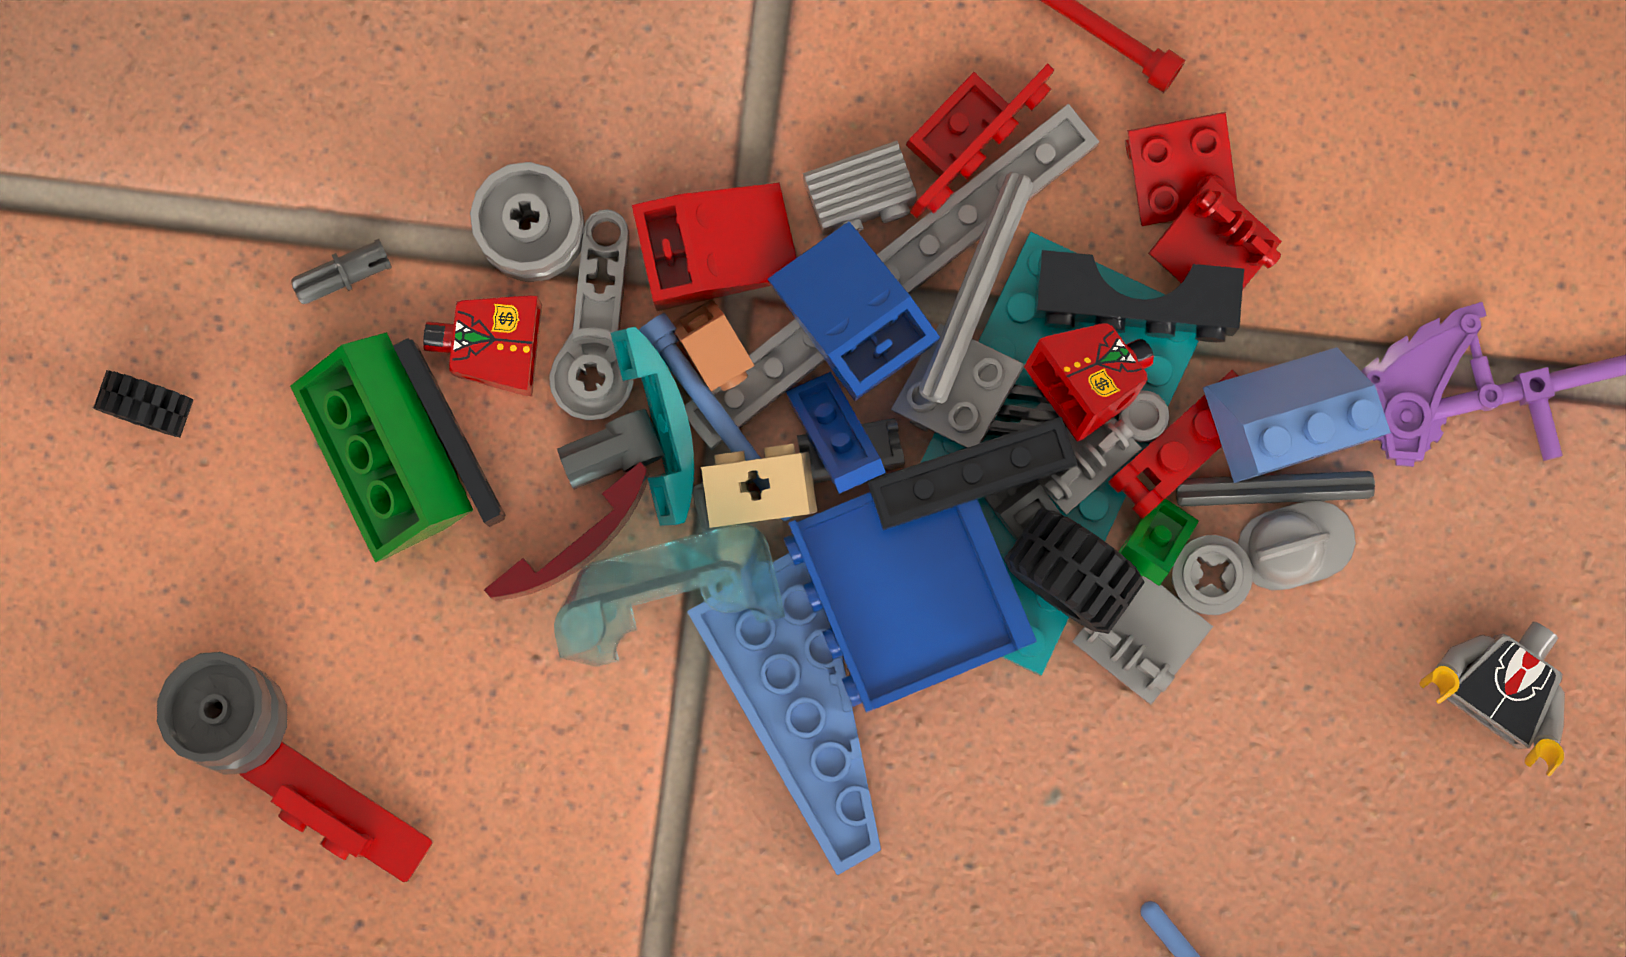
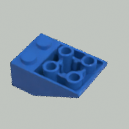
M849 221L767 279L854 401L927 351L940 339V336L912 297Z

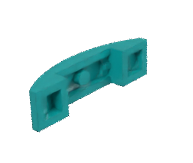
M636 327L611 332L622 381L641 377L653 426L665 454L662 458L665 473L648 477L659 525L667 526L685 523L693 492L694 451L692 434L683 399L666 363L655 347Z

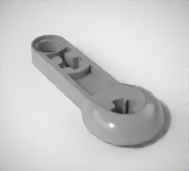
M608 209L599 210L591 214L585 222L573 331L554 359L549 375L551 393L558 406L571 416L584 420L604 419L618 412L629 399L634 383L633 379L622 381L610 334L611 332L619 331L621 325L629 230L624 218L617 212ZM609 221L615 223L620 228L621 234L615 244L604 247L598 245L593 240L592 234L598 224ZM590 254L602 258L619 256L618 262L610 259L607 261L609 280L615 281V284L606 286L602 294L596 293L594 285L588 283L589 279H596L599 274L598 258L589 260ZM596 367L599 376L605 378L602 386L596 383L597 390L586 391L584 382L578 380L581 372L587 375L586 368Z

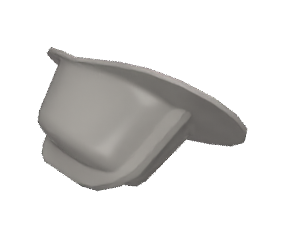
M1306 501L1265 512L1252 519L1242 530L1238 545L1245 551L1251 562L1252 582L1269 590H1285L1326 579L1342 571L1352 558L1356 542L1354 527L1348 516L1336 505L1324 501Z

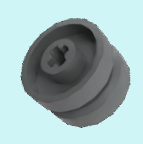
M223 652L200 653L180 663L165 680L157 699V724L164 741L179 756L224 775L247 773L264 764L279 748L287 729L288 706L281 688L263 671L252 667L240 658Z

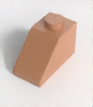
M713 299L672 322L677 328L675 330L676 335L711 392L718 387L722 391H726L737 386L748 377L746 371L755 366L726 316Z

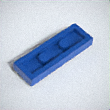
M831 371L786 391L795 414L839 494L886 473L880 456Z

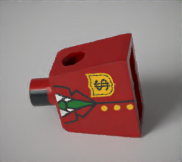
M532 295L457 301L454 324L426 322L423 339L424 351L450 353L449 371L455 377L524 396H532L542 303L538 296Z
M1102 323L1039 339L1024 368L1059 417H1062L1064 424L1078 442L1134 402L1148 380L1147 372L1144 369L1152 366L1154 356L1150 345L1145 340L1137 339L1125 344L1112 325Z

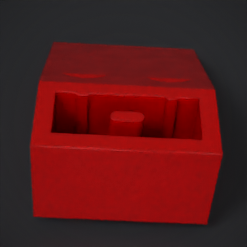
M780 182L684 193L632 205L656 311L772 286L767 279L797 258Z

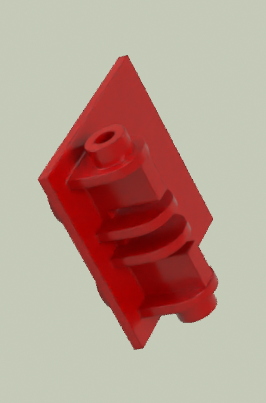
M1226 112L1127 130L1129 139L1125 140V147L1128 159L1132 160L1141 226L1175 220L1209 177H1212L1237 200Z
M1209 177L1148 254L1180 283L1184 281L1193 264L1243 268L1244 289L1263 265L1269 269L1277 263L1281 253L1276 249L1282 241L1218 182Z

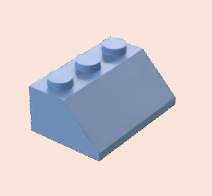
M1337 347L1203 387L1234 483L1357 446L1391 433L1375 385Z

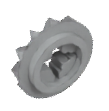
M1218 535L1201 536L1187 543L1174 563L1172 571V584L1179 599L1196 613L1206 615H1221L1238 607L1247 597L1253 580L1251 562L1245 551L1231 539ZM1197 558L1202 563L1206 562L1210 567H1214L1217 564L1221 565L1225 561L1229 563L1219 577L1226 593L1221 588L1217 589L1213 584L1206 587L1202 586L1198 590L1195 588L1199 583V579L1204 574Z

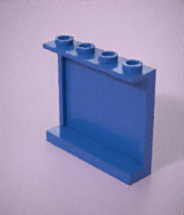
M869 492L796 522V520L789 522L792 535L783 539L794 565L796 566L804 562L811 581L803 584L813 612L824 610L831 628L822 631L833 660L843 656L850 675L841 680L853 707L862 703L865 712L868 713L1037 642L978 500L883 531L871 493Z

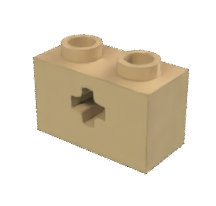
M794 444L764 448L765 458L746 461L744 451L714 455L715 465L701 467L709 527L713 528L816 513L817 505L809 452L795 454ZM756 471H758L761 479L769 478L770 488L761 492V499L758 491H749L748 481L756 479Z

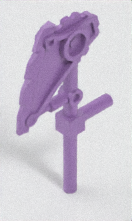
M1483 302L1457 309L1441 324L1440 318L1421 326L1410 341H1408V336L1397 341L1387 349L1380 363L1377 357L1361 370L1376 387L1391 432L1373 441L1378 440L1381 442V449L1385 451L1386 459L1395 460L1396 466L1413 467L1415 462L1423 461L1425 452L1431 449V442L1437 443L1444 433L1441 431V425L1446 424L1447 417L1477 410L1490 411L1499 405L1519 401L1520 406L1529 405L1543 461L1562 457L1563 454L1548 399L1555 396L1556 391L1626 375V355L1550 373L1548 367L1518 374L1513 378V382L1496 385L1493 381L1487 356H1483L1477 336L1481 329L1480 318L1487 316ZM1470 345L1473 356L1470 363L1477 390L1441 398L1460 358Z

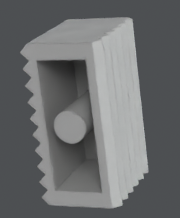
M898 141L803 173V181L823 236L833 233L848 221L858 233L864 229L862 223L877 217H881L883 223L895 221L910 214L909 206L914 205L917 200L916 190Z

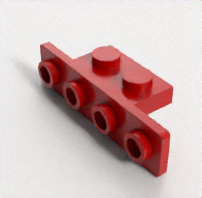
M1048 63L1010 103L1005 101L981 77L973 72L911 136L906 146L939 176L912 207L910 213L914 217L918 218L927 208L935 214L954 193L948 187L959 174L968 179L986 160L987 157L981 151L993 139L1000 145L1019 125L1014 116L1025 105L1032 111L1048 95L1052 88L1046 82L1055 71Z
M282 741L279 748L264 764L247 773H240L241 777L273 797L270 802L282 809L278 814L282 821L300 832H304L307 826L324 836L320 845L339 858L346 860L349 854L354 857H365L402 882H407L411 879L433 844L431 838Z

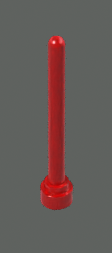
M1040 0L1144 68L1142 73L1149 77L1147 83L1163 93L1173 83L1186 61L1170 49L1166 53L1159 48L1155 51L1151 50L1076 0Z

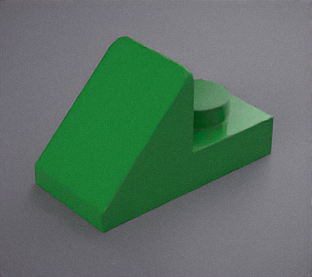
M1165 498L1146 517L1140 518L1118 552L1137 568L1141 576L1160 586L1172 569L1199 520Z

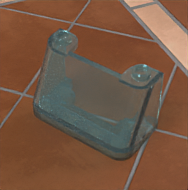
M745 523L727 525L595 561L584 566L577 573L554 622V633L560 658L593 667L619 661L616 651L619 641L625 634L637 631L632 606L698 588L701 590L705 603L716 611L735 613L750 609L756 621L760 623L785 617L772 557L765 535L757 528Z

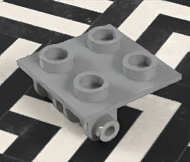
M940 323L935 330L939 336H941L945 326ZM971 339L947 400L943 404L934 403L922 397L919 393V387L937 346L936 343L922 353L891 410L910 419V423L926 432L930 429L966 448L980 444L1022 372L1024 364Z
M1042 402L1035 408L1055 411L1051 404ZM1113 417L1078 442L1067 428V434L1078 466L1036 480L1066 515L1142 449L1131 437L1133 435L1132 430L1121 419L1117 421ZM1022 419L1018 423L1027 425H1037L1043 422L1028 421Z
M1142 576L1145 582L1109 634L1095 632L1083 627L1072 642L1151 705L1159 694L1164 692L1175 678L1174 675L1213 626L1162 585L1158 586Z

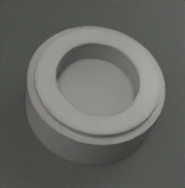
M1140 391L1134 402L1117 414V421L1121 419L1128 425L1133 432L1131 437L1136 442H1149L1156 439L1166 429L1169 421V410L1165 401L1156 393Z

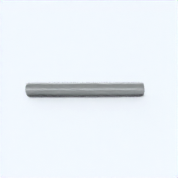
M1010 172L1004 179L919 387V393L929 401L943 404L947 400L1033 189L1031 179L1023 174Z

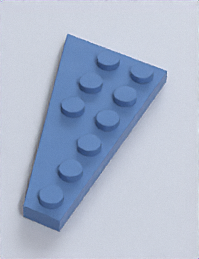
M788 553L687 612L835 873L839 875L881 851L853 708L841 680L846 677L843 658L839 657L833 660L822 631L831 628L824 610L822 609L814 613L805 593L803 584L810 582L811 579L804 562L795 566Z

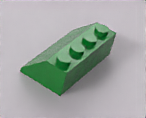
M387 332L342 344L290 385L375 563L447 529L473 511L465 489L461 485L446 455L444 446L439 440L422 401L417 395Z

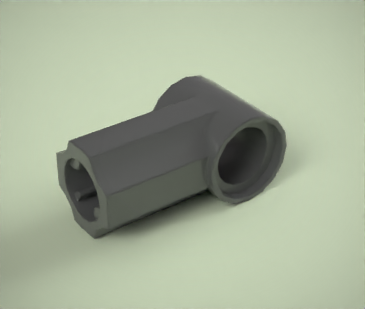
M646 409L637 410L607 423L604 430L557 449L565 473L574 490L621 470L626 473L639 462L647 466L665 456Z

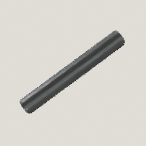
M1370 471L1259 475L1234 483L1232 477L1187 478L1176 488V500L1179 506L1184 507L1369 499L1375 493V479Z

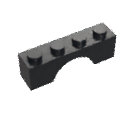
M1042 250L1038 263L1034 318L1045 319V326L1059 329L1075 328V322L1095 323V325L1107 323L1112 325L1117 333H1124L1125 326L1145 328V335L1157 338H1173L1176 331L1195 333V339L1198 341L1225 342L1226 336H1233L1240 328L1244 269L1193 264L1184 281L1172 292L1154 299H1135L1117 292L1106 283L1098 271L1093 255Z

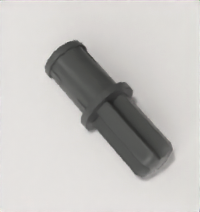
M376 239L374 240L375 242L340 257L336 253L332 254L334 260L293 277L291 284L298 300L302 304H307L344 287L350 291L352 290L351 284L385 269H391L392 266L380 240Z

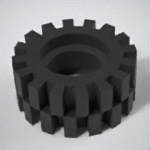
M106 370L93 408L132 424L181 438L193 399L148 381Z

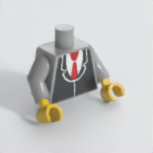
M1532 622L1519 643L1506 634H1499L1493 638L1479 635L1455 645L1447 651L1436 668L1420 680L1419 685L1421 688H1425L1431 682L1438 686L1440 690V697L1436 699L1438 704L1447 699L1515 748L1528 749L1534 743V747L1525 757V764L1532 767L1540 757L1548 765L1546 775L1551 776L1563 762L1564 751L1560 743L1564 728L1565 692L1559 685L1563 674L1544 661L1558 640L1557 635L1545 626Z

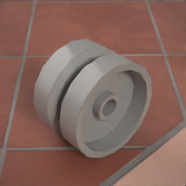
M532 162L509 164L489 175L476 191L470 211L472 233L490 264L505 276L524 282L550 280L567 270L580 254L585 226L584 213L568 181L552 168ZM535 218L538 220V223L530 222L531 229L522 230L521 225L525 219Z

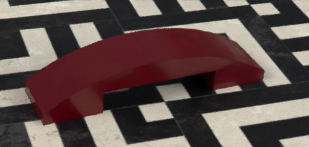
M639 462L602 493L614 510L538 572L534 570L527 560L522 558L484 589L487 595L495 601L529 595L564 580L592 561L619 534L638 506L650 476L645 466Z

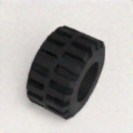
M1039 509L1004 558L1010 572L1030 590L1074 621L1092 631L1100 633H1110L1145 583L1137 568L1117 550L1085 527L1053 510Z

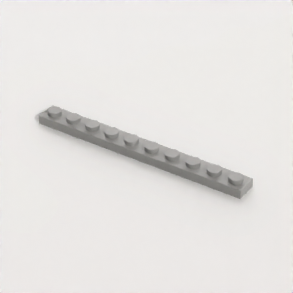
M1067 104L955 192L935 214L930 212L880 251L877 256L908 294H911L981 238L1008 173L1016 172L1031 179L1033 189L1029 196V201L1095 149L1100 141L1073 108ZM794 319L749 355L755 366L746 371L748 377L743 382L726 391H722L718 387L712 393L740 429L821 365L825 359L797 320ZM691 400L687 403L685 409L690 425L712 451L723 440L694 401Z

